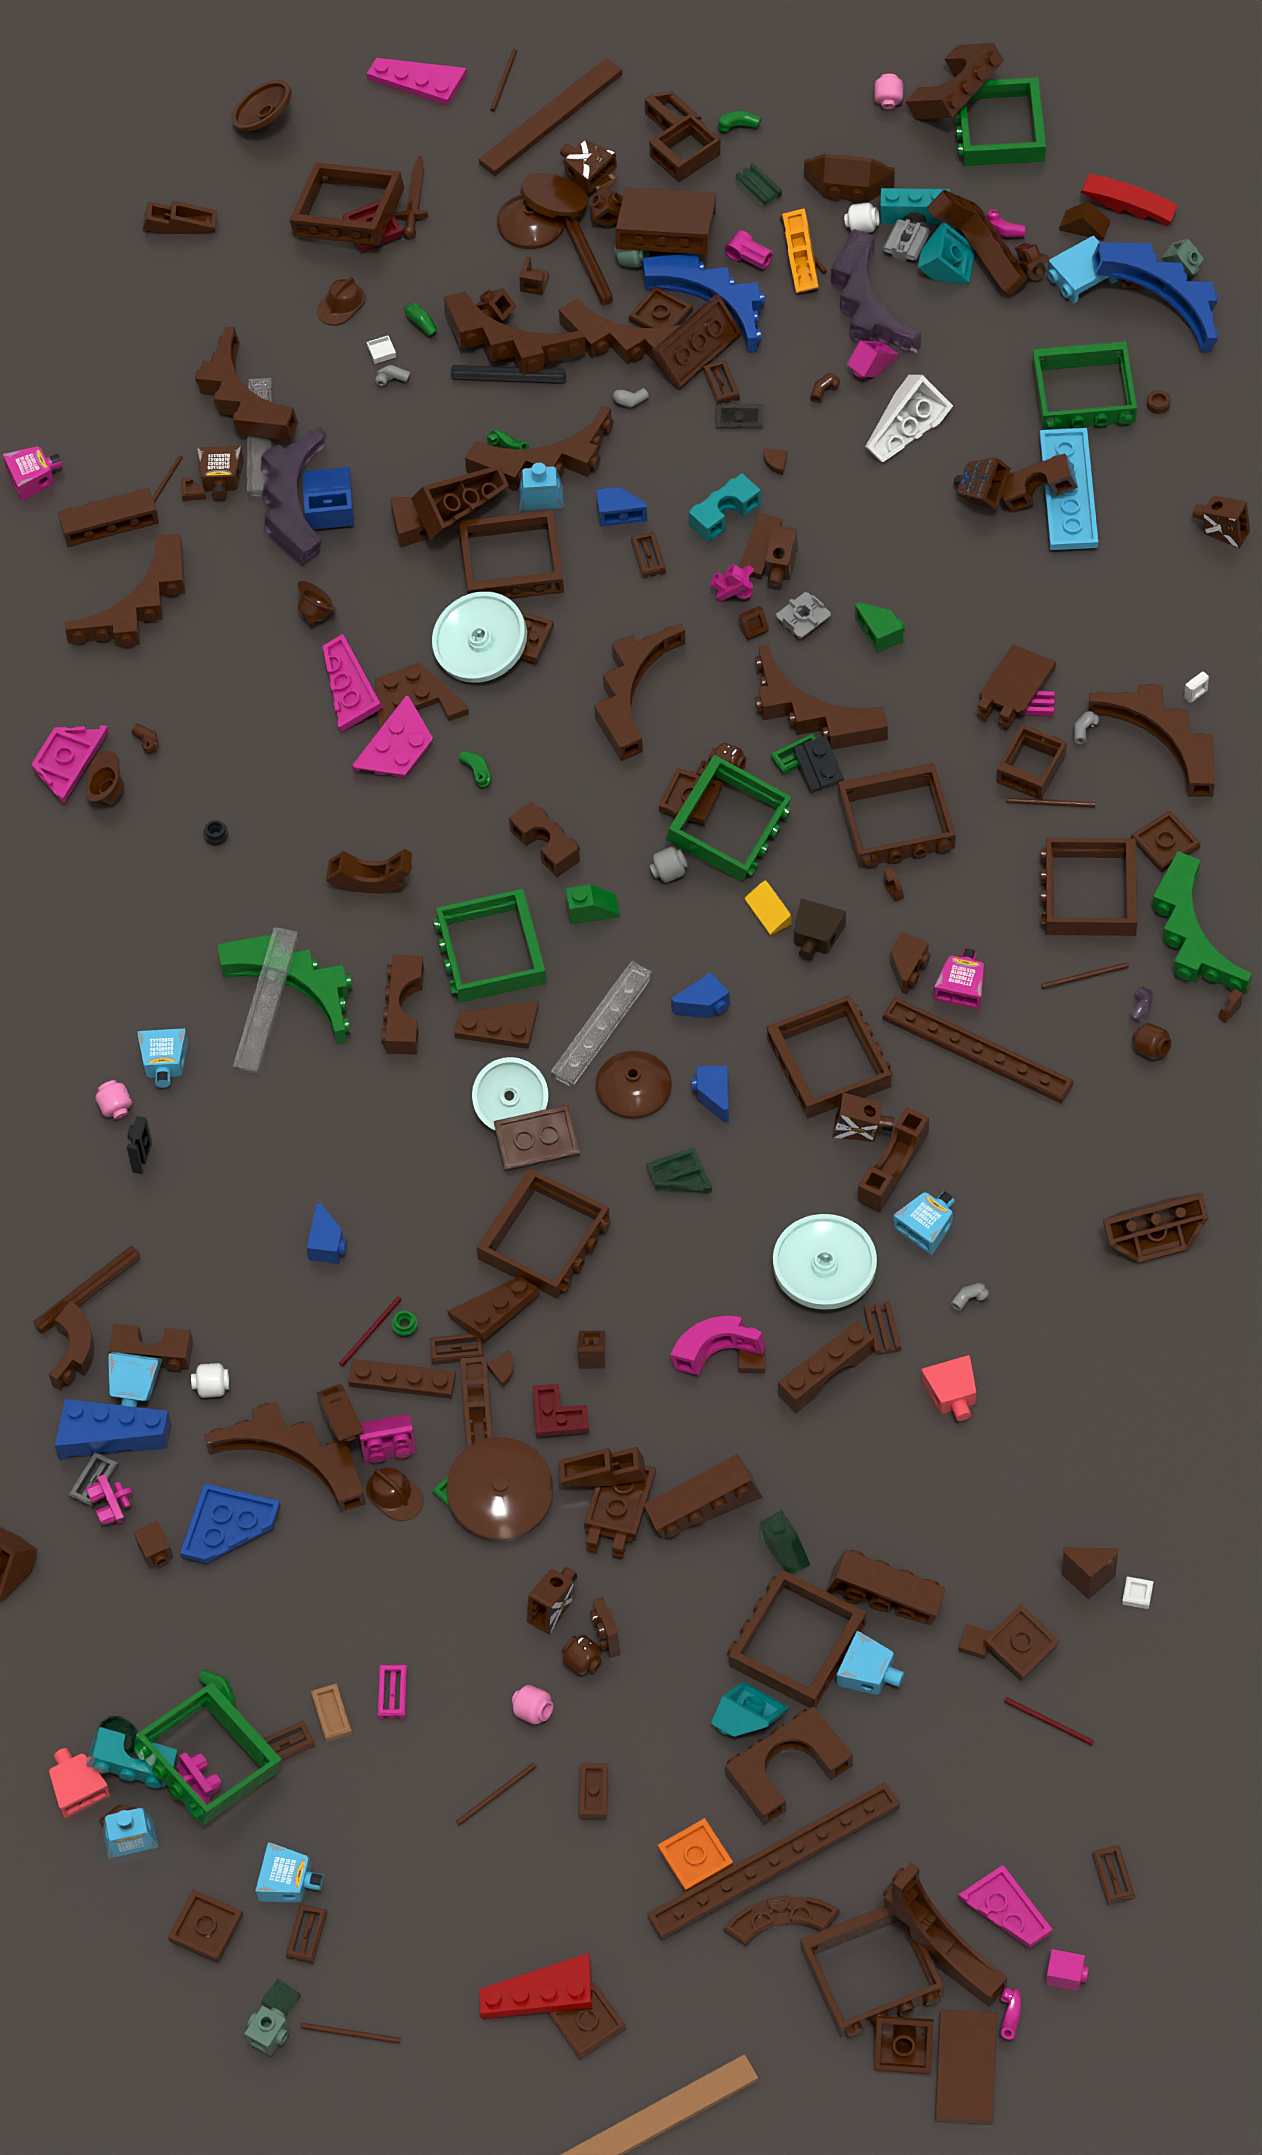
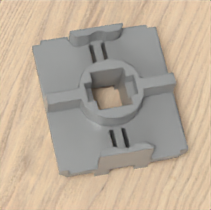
M898 219L882 250L892 254L893 258L907 261V259L917 261L931 231L929 228L921 226V223L917 222V224L910 223L908 219L906 221Z
M804 592L795 600L790 599L789 604L776 613L775 616L785 629L788 628L793 636L802 639L831 617V612L824 608V604L814 595Z

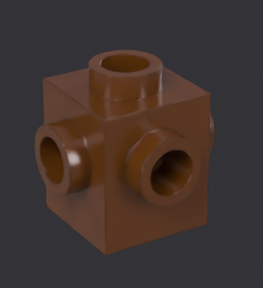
M607 187L590 198L592 220L608 229L615 225L620 213L623 200L622 195Z
M503 288L485 291L479 297L480 301L476 304L483 313L500 323L504 322L517 307Z

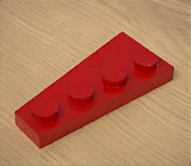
M586 1953L480 1988L481 2018L592 2008L590 1954Z

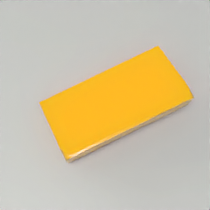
M766 880L744 898L770 936L791 925V914Z

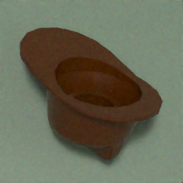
M352 277L333 282L328 294L318 305L317 314L319 319L328 325H339L346 322L365 302L366 295L364 291L357 286Z
M306 581L298 582L300 597L297 609L304 615L305 620L309 624L313 625L316 621H324L331 611H336L330 597L322 589Z
M104 751L98 754L89 766L86 797L91 802L99 801L114 806L117 798L124 790V782L119 775L118 756L112 751Z
M395 1468L376 1469L367 1481L366 1493L368 1498L394 1520H410L417 1516L422 1509V1492L399 1470Z

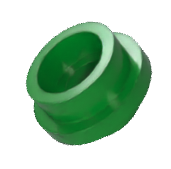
M400 1311L392 1319V1329L400 1336L411 1335L417 1329V1318L409 1311ZM404 1322L409 1323L406 1327L400 1326Z

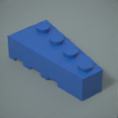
M65 1399L55 1442L58 1459H68V1456L76 1455L89 1457L95 1452L118 1454V1451L123 1450L135 1452L167 1448L171 1429L169 1413L166 1410Z

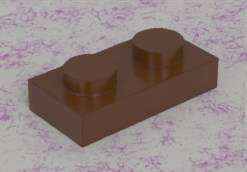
M581 1763L579 1819H607L608 1763Z

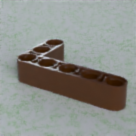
M943 190L927 206L935 218L961 229L994 279L1007 294L1013 295L1029 279L983 210L976 203Z

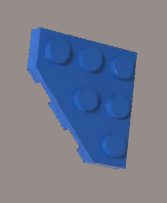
M204 1483L180 1551L181 1558L207 1564L272 1530L281 1506L280 1501Z

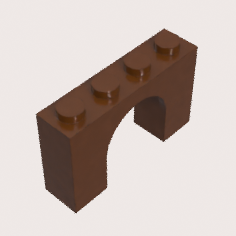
M995 44L956 45L944 59L955 78L939 86L918 87L905 101L915 119L953 118L1004 62Z
M815 1706L809 1710H801L794 1716L791 1722L786 1725L781 1724L777 1726L770 1736L764 1740H756L751 1744L748 1751L742 1755L736 1754L728 1760L727 1765H725L726 1777L763 1825H766L786 1811L785 1798L766 1774V1767L776 1754L786 1750L805 1752L816 1761L830 1781L853 1766V1755Z

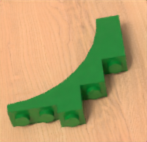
M1178 851L1153 896L1152 910L1162 916L1170 917L1164 927L1162 942L1167 943L1172 948L1180 949L1174 961L1173 974L1184 981L1194 983L1202 976L1210 982H1217L1227 986L1232 991L1237 989L1239 992L1247 994L1251 985L1252 973L1234 965L1222 956L1207 940L1198 924L1193 909L1192 892L1199 875L1201 860Z
M276 934L217 944L223 978L240 976L260 977L281 982L298 990L312 1000L324 1013L333 1029L337 1044L347 1043L345 1033L350 1032L348 1017L343 1018L342 1012L346 1011L345 999H349L348 989L352 988L350 974L344 973L343 965L318 969L317 959H311L310 949L285 954L283 943H278Z

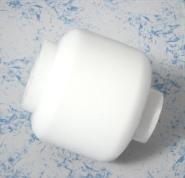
M871 203L851 205L848 214L844 216L846 227H850L854 234L871 233L880 223L878 209L873 207Z
M220 1363L198 1365L196 1374H191L192 1390L197 1389L198 1395L201 1398L223 1396L225 1390H229L228 1369H224Z

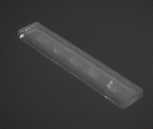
M271 378L248 379V389L262 399L272 402ZM248 436L247 438L248 496L271 495L272 438Z
M277 927L273 929L233 1064L234 1069L259 1074L299 938V933L296 931Z
M633 961L629 963L550 1071L552 1077L573 1087L653 977L652 971Z

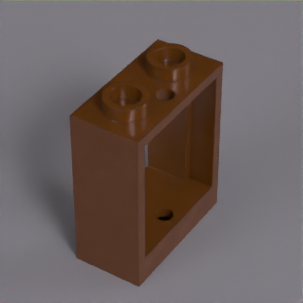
M689 114L649 141L650 157L680 182L720 155L721 140L700 119H696L692 114ZM689 135H692L704 147L683 161L670 148Z
M1022 725L997 768V783L1034 798L1042 799L1066 756L1067 742L1062 741L1056 736L1044 734L1036 728ZM1024 745L1054 757L1043 778L1013 766Z

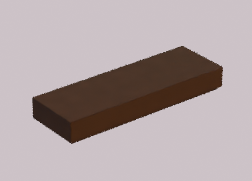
M759 513L740 564L741 569L748 565L754 568L750 577L762 579L766 569L765 559L773 525L782 526V518Z

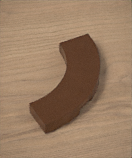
M776 1896L767 1898L766 1901L753 1906H748L733 1917L723 1930L726 1934L747 1947L755 1937L778 1926L799 1925L818 1932L823 1931L831 1926L840 1914V1910L831 1904L811 1897Z

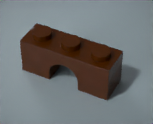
M1065 453L1056 455L1048 460L1009 473L1002 494L1011 512L1034 505L1033 492L1041 485L1048 484L1056 496L1078 488L1074 468Z
M530 802L509 817L510 831L525 846L536 840L548 842L540 849L541 862L557 878L580 862V847L573 838L569 839L564 834L562 827L549 819L543 808H538L533 802Z
M113 1324L109 1353L119 1352L162 1359L160 1368H167L171 1371L189 1370L193 1347L191 1330L165 1328L162 1340L156 1345L148 1346L141 1343L142 1335L139 1326Z

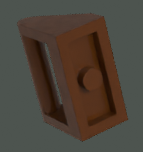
M672 91L651 94L645 98V114L664 131L686 117H676L665 107L669 102L686 116L692 114L696 119H702Z

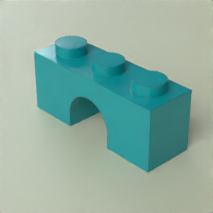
M881 188L880 224H895L898 219L903 220L907 214L916 212L926 217V224L941 225L943 222L935 218L927 206L943 190L950 192V189Z
M741 473L736 478L730 479L718 491L712 492L702 503L696 504L689 511V526L709 543L726 530L725 515L722 512L734 510L743 517L761 505V490Z
M102 1727L98 1728L92 1737L86 1766L93 1767V1770L99 1773L110 1772L117 1774L126 1781L138 1780L144 1782L150 1788L165 1787L166 1783L154 1775L152 1767L145 1760L132 1758L125 1752L124 1739L126 1734ZM153 1743L154 1747L173 1767L177 1749Z

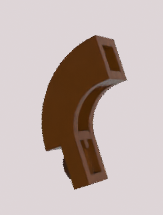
M71 1301L55 1319L58 1332L69 1340L66 1353L49 1373L52 1386L60 1391L66 1384L68 1385L73 1381L76 1372L85 1376L94 1357V1340L89 1322L82 1310Z

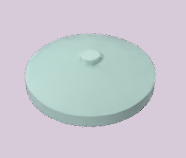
M494 592L471 593L451 603L438 618L432 635L434 655L441 667L450 676L458 680L471 683L489 681L506 673L518 661L526 645L527 626L518 607L507 597Z
M817 1214L794 1222L780 1235L773 1252V1271L779 1286L791 1299L810 1308L823 1310L837 1309L855 1302L870 1288L876 1274L877 1255L871 1238L858 1224L837 1215Z

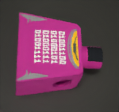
M38 446L3 454L6 470L21 501L53 485L54 481L51 471L63 467L58 453L45 458L41 447Z
M967 948L963 950L961 957H948L934 986V1000L978 1010L981 1009L984 963L976 961L977 952L975 950Z

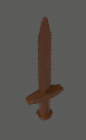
M418 156L412 170L407 210L395 213L397 220L406 221L402 232L407 238H412L416 234L414 228L415 220L428 217L427 211L418 210L424 171L422 156Z

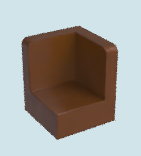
M526 257L519 276L520 292L543 296L549 272L532 269L531 257Z

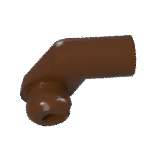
M833 373L826 374L815 382L810 399L816 403L821 402L825 389L828 386L831 389H835L838 387L840 379L835 377Z

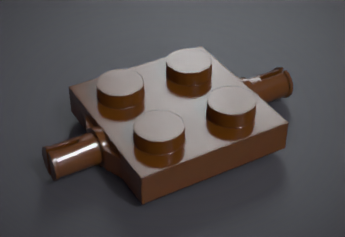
M701 761L698 771H686L677 768L659 804V811L676 818L709 762ZM713 779L688 821L705 826L723 788V782Z

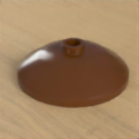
M273 80L250 91L234 109L232 122L238 130L249 132L266 128L275 123L290 103L292 94L290 86L283 80Z
M521 194L508 200L501 207L497 216V226L500 235L509 244L523 249H538L550 245L560 237L565 228V216L556 215L555 218L542 215L531 209Z
M626 1051L611 1057L602 1065L596 1078V1092L601 1104L614 1115L628 1119L644 1118L660 1110L669 1099L672 1089L671 1075L666 1065L656 1056L643 1051ZM635 1074L637 1076L632 1078L629 1075Z

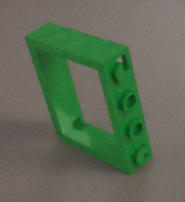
M1038 77L986 80L969 99L1029 96L1034 142L970 146L966 104L956 113L955 122H959L960 125L956 126L957 140H961V143H958V155H963L964 166L1045 162L1046 142Z
M1126 341L1033 349L1032 365L1042 430L1136 423L1137 405ZM1112 364L1120 365L1126 405L1048 412L1042 370Z
M713 755L670 826L665 840L743 882L748 874L752 876L759 864L756 862L758 856L763 857L770 845L767 843L770 837L774 839L781 827L778 825L780 819L785 820L790 813L791 808L788 805L792 796ZM715 776L777 809L744 864L682 831Z
M523 889L436 908L437 919H433L436 933L441 932L442 938H439L438 941L441 953L446 952L447 959H444L445 970L447 974H452L453 979L449 980L452 994H457L459 1003L547 984L542 956ZM517 910L532 969L462 984L447 925Z
M212 1682L137 1733L134 1743L136 1755L152 1767L154 1775L169 1786L171 1794L176 1799H180L186 1805L189 1814L194 1819H198L203 1825L277 1774L282 1761L278 1754ZM205 1707L260 1767L256 1772L209 1805H206L153 1745L155 1741Z

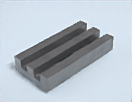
M96 1452L69 1493L71 1500L76 1499L80 1504H87L91 1509L94 1508L97 1501L91 1503L86 1489L82 1495L79 1492L98 1461L102 1463L90 1479L86 1489L98 1482V1477L103 1474L108 1465L109 1467L104 1473L108 1482L119 1467L118 1462Z

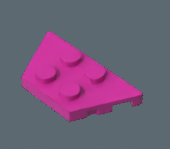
M407 695L352 765L354 771H373L377 775L389 774L393 777L405 779L433 743L432 735Z
M100 725V729L87 730L85 726L74 728L54 727L31 765L33 771L61 802L65 803L108 734V727Z

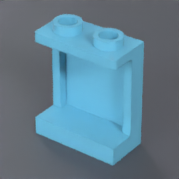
M1094 236L1051 258L1048 262V279L1060 288L1063 296L1069 298L1073 304L1078 302V296L1081 292L1099 282L1108 279L1113 284L1120 279L1096 275L1092 256L1099 241Z

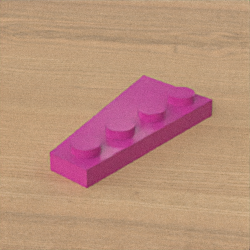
M376 58L367 72V80L448 106L466 77L467 69Z
M344 634L322 646L331 681L330 687L335 701L334 707L338 716V727L341 732L383 708Z

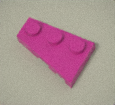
M1004 1865L958 1894L959 1900L1028 1948L1033 1947L1052 1934L1053 1929Z

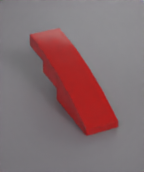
M1088 174L1080 192L1119 214L1126 210L1142 220L1149 216L1165 226L1171 223L1178 206L1157 194L1137 186L1094 174Z

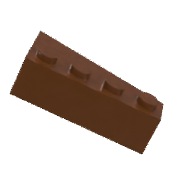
M500 465L423 486L411 500L431 541L497 498L509 487V484Z
M738 1454L652 1499L645 1503L644 1506L656 1531L665 1539L667 1537H674L684 1530L763 1497L750 1471Z
M845 1549L833 1567L826 1592L832 1595L845 1596L848 1603L857 1605L858 1601L870 1603L873 1610L882 1612L892 1609L895 1610V1614L898 1617L931 1625L938 1615L946 1588L939 1586V1583L934 1580H924L916 1577L911 1571L893 1568L883 1560H873L865 1557L863 1553L857 1550L849 1551Z

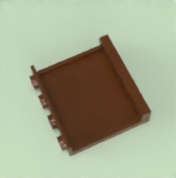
M625 187L616 226V249L708 254V237L712 217L716 214V193Z

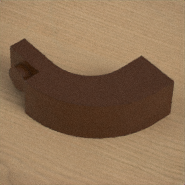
M404 849L387 860L366 861L343 851L329 860L326 881L340 888L361 893H386L403 887L404 877L411 872L412 852Z

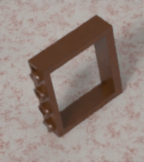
M316 162L290 217L293 235L296 237L379 246L404 190L401 172ZM322 183L386 189L372 222L308 215Z
M540 510L531 513H516L507 516H492L490 518L459 521L468 594L494 592L508 599L564 593L553 510ZM548 529L554 572L474 582L468 538Z
M934 763L838 782V796L859 868L866 866L874 867L886 862H898L910 857H922L935 852H947L955 848L956 835ZM929 786L942 828V834L863 849L850 805L851 801Z
M1046 838V849H1041V862H1045V868H1041V883H1046V889H1041V904H1046V910H1041V925H1046V935L1136 936V839ZM1053 857L1125 858L1126 918H1054Z
M850 995L767 1026V1041L807 1119L838 1108L842 1093L864 1098L891 1087V1077L893 1076L890 1069L891 1065L889 1062H884L880 1044L878 1042L875 1043L872 1039V1029L868 1022L864 1023L860 1006L854 1004ZM847 1017L876 1076L814 1099L785 1039Z
M529 1168L478 1244V1260L514 1278L521 1276L538 1287V1290L558 1299L562 1292H567L570 1288L575 1272H580L583 1268L587 1254L595 1250L600 1234L608 1230L611 1224L609 1207ZM535 1191L594 1219L593 1224L555 1281L496 1252L498 1246Z
M781 1569L777 1577L773 1576L770 1579L766 1589L768 1592L764 1599L760 1597L756 1602L753 1610L755 1613L751 1620L747 1619L744 1622L740 1631L742 1635L737 1642L733 1641L727 1652V1655H729V1667L809 1708L813 1706L816 1708L838 1672L856 1632H861L866 1625V1611ZM783 1587L849 1620L809 1688L743 1655Z
M884 1906L801 1939L802 1953L840 2038L846 2035L853 2037L860 2034L863 2028L871 2025L877 2026V2016L893 2017L898 2014L905 2016L912 2013L915 2007L923 2004L927 2006L935 2004L944 1996V1985L928 1951L910 1938V1927L885 1909ZM900 1921L930 1986L844 2021L815 1955Z

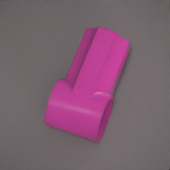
M739 230L724 248L725 253L732 260L740 261L743 259L761 269H766L773 258V251L754 242L753 238L742 230Z

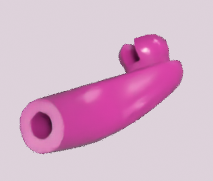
M997 210L988 211L987 218L1000 236L1005 238L1025 237V225L1014 224L1001 219Z
M1006 1987L1000 1998L1002 2002L1008 2003L1001 2022V2035L1003 2038L1010 2040L1014 2038L1019 2023L1021 1994L1016 1988L1012 1990Z

